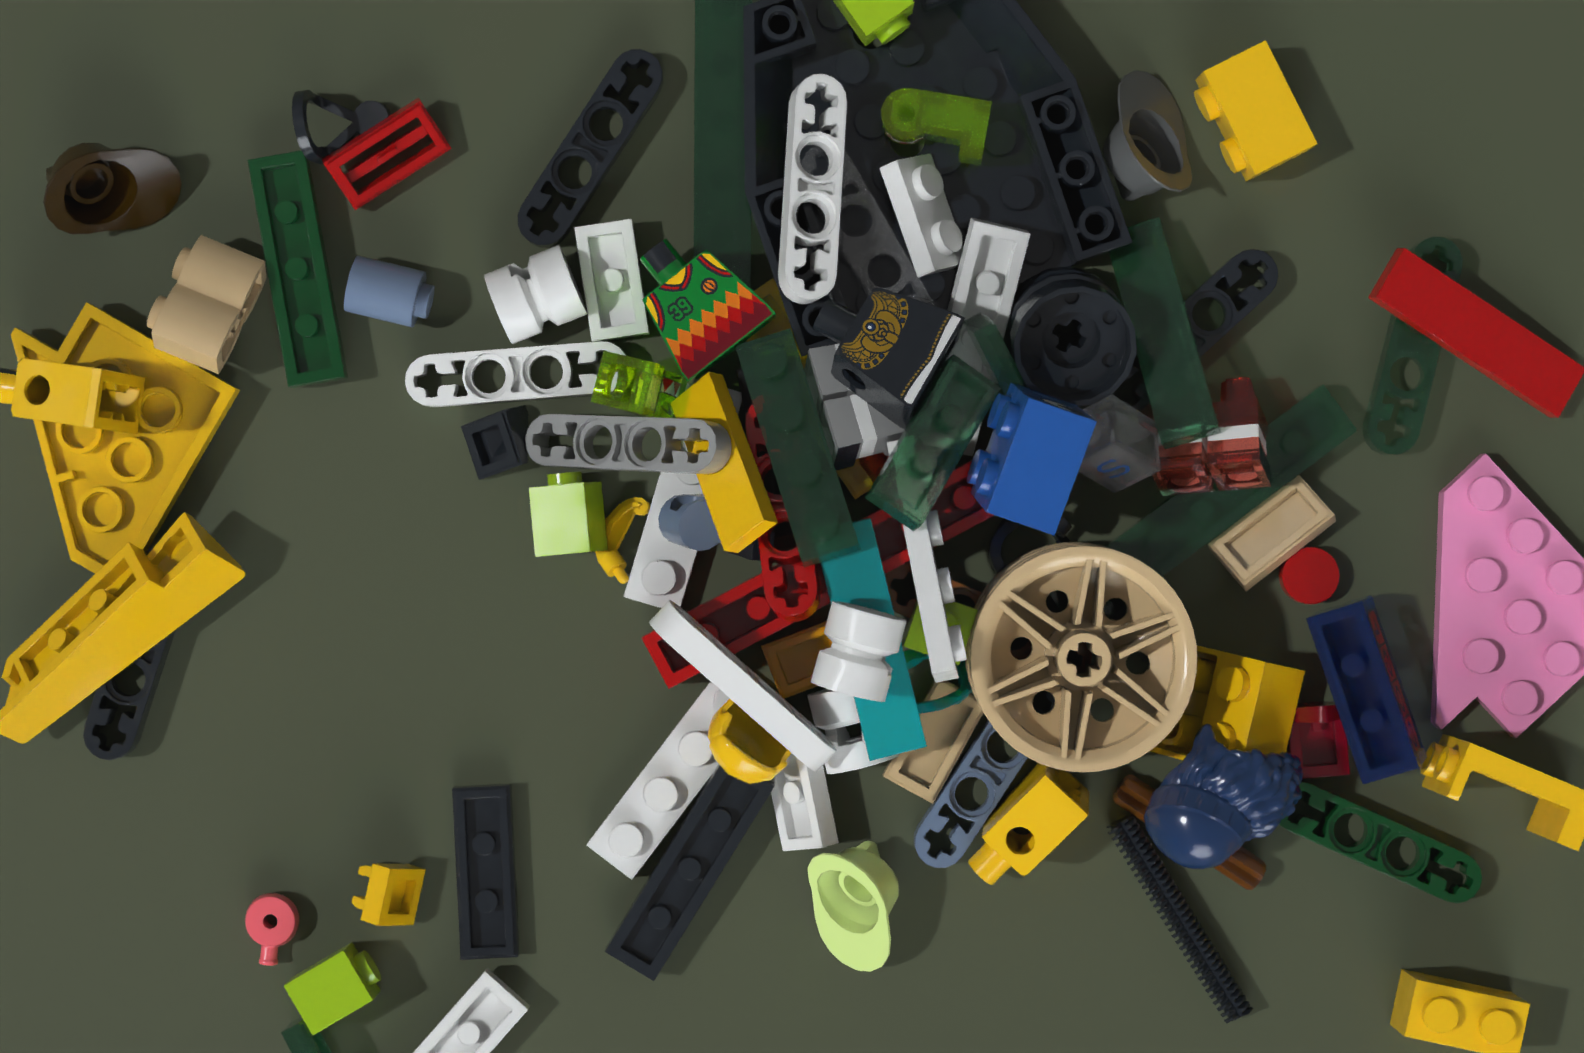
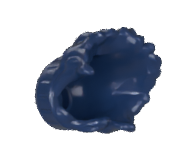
M1204 724L1198 730L1193 747L1183 762L1172 769L1166 775L1160 787L1152 793L1144 814L1146 830L1157 848L1175 863L1191 869L1214 868L1240 849L1245 841L1269 836L1286 816L1294 813L1295 804H1297L1298 799L1302 798L1300 784L1303 770L1300 766V758L1289 752L1263 754L1256 748L1247 751L1239 749L1229 750L1225 745L1216 740L1213 727L1210 724Z

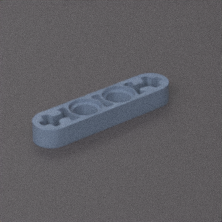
M1048 691L1043 693V696L1049 700L1048 706L1044 710L1034 707L1039 713H1048L1054 707V697ZM989 720L986 721L942 787L936 800L930 805L916 827L914 846L918 856L927 865L935 868H946L954 865L964 855L1028 758L1017 752L1011 760L1006 762L992 759L987 751V741L996 730ZM968 777L981 779L987 787L985 802L975 809L963 808L955 799L957 785ZM944 804H948L957 816L970 820L972 823L967 830H963L957 822L949 834V839L954 844L953 849L949 853L940 849L934 856L928 853L931 844L925 835L930 829L939 833L944 828L949 817L939 813Z

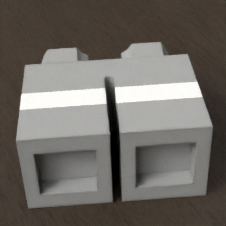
M839 344L808 350L803 375L816 419H820L818 426L832 471L852 467L858 458L882 452L884 455L889 456L887 442L906 438L913 439L928 433L931 416L925 399L908 429L904 430L834 378L831 374V369Z

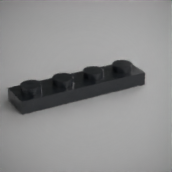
M718 764L605 948L606 953L652 981L656 979L775 787L774 782L764 781L748 784L728 775Z

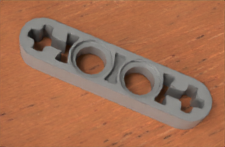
M546 414L532 421L525 438L526 450L530 458L537 464L574 469L712 474L718 472L726 465L732 450L731 438L722 425L711 421L688 418ZM603 427H606L612 435V446L609 453L600 459L594 452L593 441L596 433ZM655 429L661 437L662 445L657 457L648 461L642 452V441L648 431ZM556 435L574 437L573 447H549V438ZM681 440L695 442L708 440V452L693 453L681 451Z

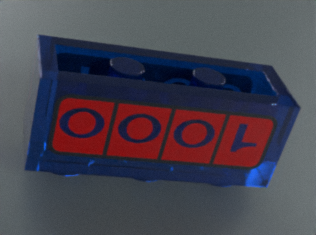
M1372 595L1318 611L1306 618L1362 784L1418 769L1427 759V755Z

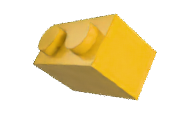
M1266 40L1203 71L1195 80L1199 89L1194 91L1196 103L1208 122L1215 119L1225 139L1219 143L1222 155L1233 173L1241 171L1246 182L1307 152L1318 144Z
M1401 969L1390 1025L1404 1037L1479 1053H1520L1530 1003L1513 992Z

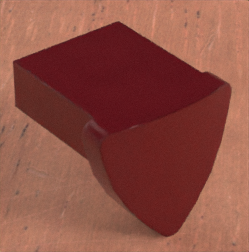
M1319 701L1297 704L1287 752L1300 758V766L1303 770L1302 779L1350 775L1347 732L1336 702ZM1340 703L1341 712L1342 708L1344 711L1348 709L1347 704Z

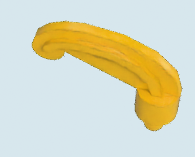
M640 497L626 499L605 519L608 550L595 551L598 563L609 577L615 576L621 584H626L629 576L624 570L627 563L618 549L635 515L645 516L649 513L650 509L649 502Z

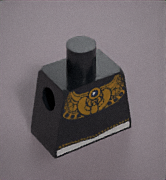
M873 288L858 313L829 298L820 310L813 325V330L839 343L831 369V374L834 378L897 426L907 430L958 342L965 317L883 288Z

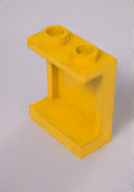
M1442 734L1439 744L1433 742L1428 747L1420 767V773L1425 775L1422 787L1458 801L1470 773L1474 771L1539 798L1526 828L1527 831L1579 851L1584 839L1583 789L1471 742Z

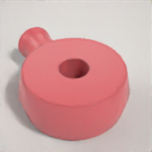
M266 893L260 895L251 902L246 911V930L249 936L261 945L259 964L277 965L278 947L289 942L299 927V913L295 904L282 894ZM269 914L277 918V925L274 926L268 923L267 916Z

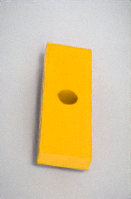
M707 372L673 400L671 406L676 418L700 419L719 423L727 430L731 438L732 450L726 465L716 473L696 475L724 551L739 553L777 524L778 521L722 374ZM708 440L700 442L684 441L688 452H708Z

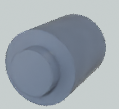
M358 255L349 273L344 297V311L413 328L418 317L428 318L433 303L435 286L426 284V271Z

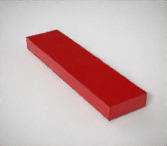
M1396 248L1368 296L1370 300L1549 418H1559L1584 374V367L1406 248Z

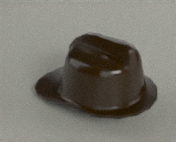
M80 143L69 147L57 158L53 166L46 169L48 184L46 185L43 204L47 218L57 229L69 234H91L103 231L135 229L154 224L168 215L178 202L182 184L177 167L167 156L153 149H111L100 143Z

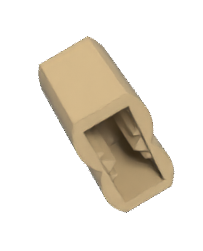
M200 235L192 249L184 247L179 253L172 271V278L177 280V283L170 291L168 297L160 295L155 300L148 316L147 327L152 329L151 334L154 348L219 374L235 346L243 324L249 317L267 278L266 263L257 257Z

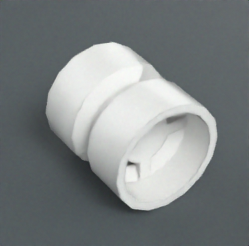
M560 245L530 256L528 267L524 269L512 263L484 274L491 299L512 344L542 333L544 322L548 320L559 326L587 315L580 291Z
M832 600L824 629V634L832 641L830 648L819 651L811 683L842 694L885 702L892 677V667L885 661L886 656L898 653L906 620L863 606Z
M823 689L807 695L815 727L825 730V736L837 749L825 763L827 774L857 770L899 756L896 754L870 761L862 731V735L850 738L845 726L860 723L853 696L829 689Z

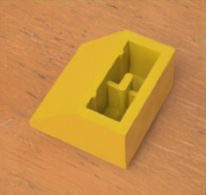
M1197 645V672L1189 703L1172 731L1150 752L1184 760L1193 747L1198 730L1204 724H1210L1213 727L1216 740L1225 745L1229 750L1239 749L1247 751L1256 748L1263 754L1286 752L1305 671Z

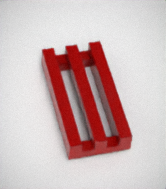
M418 97L324 157L322 161L354 210H357L452 148ZM416 117L419 119L420 124L343 172L340 166ZM429 134L433 143L358 191L355 190L352 185L353 182Z

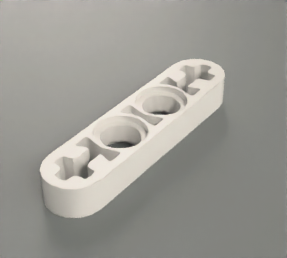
M813 74L804 79L791 93L788 107L778 280L783 294L792 302L799 304H812L826 296L834 287L837 277L847 98L841 83L834 77L826 74ZM815 90L821 91V100L830 102L831 107L821 113L817 132L803 134L802 128L808 130L815 123V107L811 104H806L805 99L811 96ZM830 130V135L820 131ZM815 145L825 151L828 156L829 166L824 175L814 176L803 169L800 163V153L803 147ZM810 202L822 209L825 215V225L820 233L811 234L800 228L796 219V212L800 204ZM794 243L805 247L823 245V250H816L810 257V270L814 274H820V281L810 286L809 290L804 289L805 284L802 279L794 277V271L805 265L807 248L796 250Z
M603 341L429 354L417 358L410 364L406 371L405 385L407 392L413 400L429 407L603 395L616 392L624 386L629 377L630 365L628 357L620 347L611 342ZM579 352L578 364L584 365L596 363L598 353L607 352L611 361L619 362L620 370L610 374V383L600 384V380L595 374L579 375L582 387L570 388L573 368L568 354ZM543 356H553L558 359L563 369L560 382L555 387L549 389L537 387L530 375L531 366L534 361ZM487 360L499 362L506 374L502 388L493 393H483L480 391L473 379L476 367ZM465 361L462 379L468 393L467 396L457 397L459 385L456 384L438 387V396L432 398L429 397L428 389L418 387L417 379L427 375V366L435 365L437 373L442 375H455L458 372L454 363Z
M669 600L649 621L652 628L673 649L811 770L817 772L837 751L835 746L820 730L675 602Z

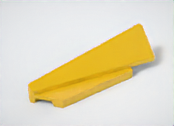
M186 512L174 522L148 555L145 554L144 550L128 542L7 658L1 678L11 686L6 704L0 709V734L21 744L29 742L245 577V572L241 565Z

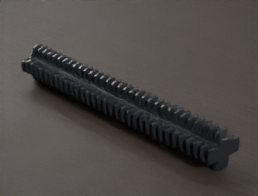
M1131 814L1109 824L1106 828L1111 827L1112 829L1108 834L1115 833V836L1111 839L1113 841L1119 840L1115 844L1117 847L1123 846L1119 852L1126 851L1127 854L1123 856L1124 859L1130 857L1127 865L1134 864L1131 871L1138 870L1134 876H1141L1142 878L1138 882L1146 883L1142 886V889L1149 888V891L1145 894L1147 896L1153 895L1149 899L1151 902L1157 901L1153 907L1160 906V909L1156 912L1158 914L1164 912V915L1160 918L1162 920L1168 919L1164 923L1166 926L1172 925L1168 931L1172 932L1175 930V934L1171 936L1173 938L1179 937L1175 941L1176 944L1183 943L1179 949L1181 951L1183 949L1187 950L1183 953L1185 957L1187 955L1191 956L1187 959V962L1194 961V964L1190 967L1192 969L1198 968L1194 972L1196 975L1202 974V976L1198 977V980H1206L1202 983L1203 987L1209 985V988L1205 991L1207 993L1213 992L1209 996L1211 999L1217 998L1213 1004L1217 1005L1220 1003L1221 1005L1216 1009L1218 1011L1224 1010L1220 1014L1222 1017L1228 1016L1224 1022L1227 1024L1230 1021L1248 1015L1253 1010V1007H1250V1002L1246 1001V996L1242 995V989H1238V983H1234V976L1231 977L1230 970L1227 971V965L1220 958L1219 952H1216V947L1212 946L1211 940H1208V934H1205L1204 928H1201L1200 921L1197 922L1196 915L1193 916V910H1190L1189 904L1186 903L1182 892L1175 885L1174 879H1171V874L1167 873V868L1160 861L1159 855H1156L1155 849L1151 846V842L1147 840L1148 837L1145 836L1140 824L1136 821L1137 819Z

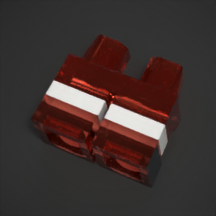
M1248 377L1226 379L1221 383V401L1202 403V393L1198 385L1179 383L1168 386L1164 407L1154 408L1149 467L1162 496L1213 492L1214 481L1219 491L1271 487L1270 464L1267 459L1266 449L1268 423L1257 399L1251 379Z

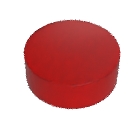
M1316 547L1301 548L1282 563L1279 569V582L1284 593L1292 600L1303 604H1318L1327 600L1335 592L1339 583L1340 574L1336 561L1328 552Z

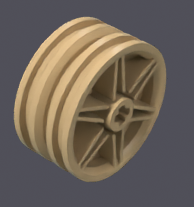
M1065 542L1043 546L1016 558L999 571L987 584L974 606L978 612L965 647L967 657L965 666L972 692L981 710L998 734L1015 750L1042 765L1070 772H1096L1128 764L1140 758L1164 740L1178 723L1189 703L1197 672V645L1189 615L1182 601L1166 580L1155 570L1132 556L1092 543ZM1059 590L1067 595L1068 604L1061 612H1051L1046 606V598L1051 592ZM1120 598L1125 602L1127 609L1121 619L1111 620L1106 617L1104 605L1108 600ZM1018 637L1028 638L1032 644L1031 654L1025 659L1014 658L1010 652L1011 643ZM1086 642L1087 649L1096 655L1094 665L1085 663V672H1077L1076 666L1067 660L1069 650L1078 651V643ZM1134 652H1142L1149 659V667L1142 674H1133L1126 667L1127 657ZM1040 691L1050 692L1055 700L1053 709L1045 714L1037 712L1033 707V698ZM1097 699H1107L1113 706V714L1106 721H1098L1091 715V705Z

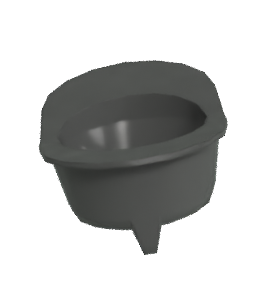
M1134 70L1124 75L1118 85L1120 119L1108 134L1103 145L1104 159L1115 177L1120 196L1124 200L1132 201L1143 195H1151L1163 188L1177 192L1189 188L1193 177L1187 155L1184 124L1180 109L1172 94L1160 80L1148 72Z

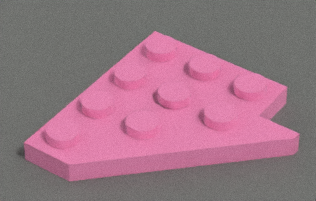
M1484 453L1478 455L1438 495L1431 723L1436 728L1442 730L1476 699L1510 737L1517 738L1584 676V558L1491 458Z

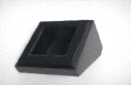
M526 405L504 409L461 426L479 480L528 463L525 438L528 430L529 414Z

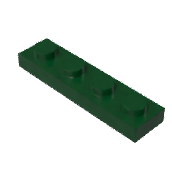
M301 150L247 160L288 387L295 388L348 378L310 162Z

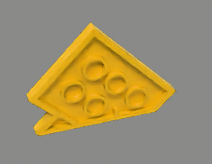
M88 302L84 305L59 350L26 331L15 327L11 333V338L18 362L21 358L99 368L146 377L137 434L33 420L70 560L93 573H97L128 542L145 552L156 537L239 394L240 389L200 366L154 348L152 338Z

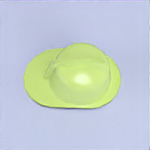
M864 841L857 847L848 848L838 854L822 853L813 857L808 866V878L812 890L816 924L825 945L838 960L857 971L871 972L882 967L890 955L891 947L888 916L899 896V883L894 871L880 858L877 844L872 841Z

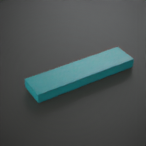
M871 518L814 531L813 535L830 604L832 600L841 601L894 615ZM902 643L898 653L886 656L885 661L892 667V677L885 702L854 697L870 761L927 747Z

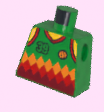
M666 238L651 248L640 259L659 284L642 301L689 385L776 318V313L707 249L689 263H686Z

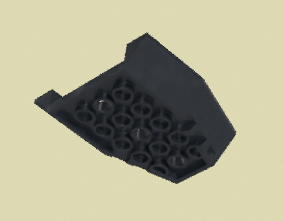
M760 0L743 6L745 195L801 357L806 356L811 348L839 344L813 330L815 320L829 298L858 313L873 288H883L948 310L958 267L917 277L880 171V167L893 161L910 158L898 155L891 146V138L886 134L887 132L889 135H892L900 127L910 126L917 129L922 137L925 136L924 134L931 136V141L927 140L928 138L926 137L922 151L916 156L931 153L935 167L943 179V190L954 222L961 231L963 247L971 218L1020 228L1031 233L1018 285L1023 284L1028 278L1048 268L1073 267L1132 243L1076 78L1016 0H913L915 2L913 13L907 17L911 25L893 40L874 49L864 48L856 42L852 27L833 0ZM813 74H826L834 77L841 83L847 98L837 277L834 287L826 296L812 304H799L792 302L783 294L778 280L788 107L791 93L804 79ZM815 90L811 96L805 99L806 104H811L815 107V123L808 130L802 128L803 134L817 132L821 113L831 107L830 102L821 100V91ZM830 130L820 131L830 135ZM933 135H935V136L937 137V142L934 141V139H933L934 136H933ZM940 136L943 139L944 137L946 138V141H944V143L940 142ZM807 145L802 148L800 163L803 169L814 176L824 175L829 166L828 156L825 151L815 145ZM810 202L800 204L796 212V219L800 228L811 234L820 233L825 225V215L822 209ZM794 243L796 250L807 248L805 265L794 271V277L802 279L805 284L804 289L809 290L810 286L820 281V274H814L810 270V257L816 250H823V245L805 247Z

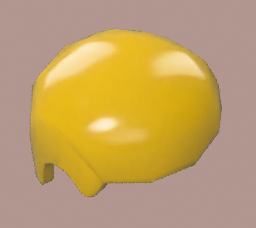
M731 699L712 717L708 731L709 748L714 759L728 775L745 783L752 784L772 780L774 776L787 766L786 760L791 752Z

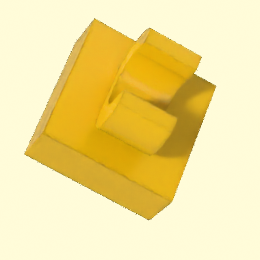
M373 863L372 865L360 866L358 874L369 877L366 896H353L352 904L356 908L362 909L360 920L377 926L414 925L426 869L410 864Z

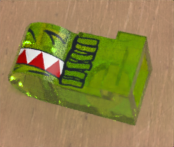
M901 88L892 92L883 103L881 108L882 127L892 141L901 145H912L921 140H928L960 146L958 162L981 166L992 101L927 90Z
M603 351L591 402L644 417L673 418L674 412L671 402L679 395L683 377L664 370V366L655 362ZM617 371V383L611 395V384L614 374Z

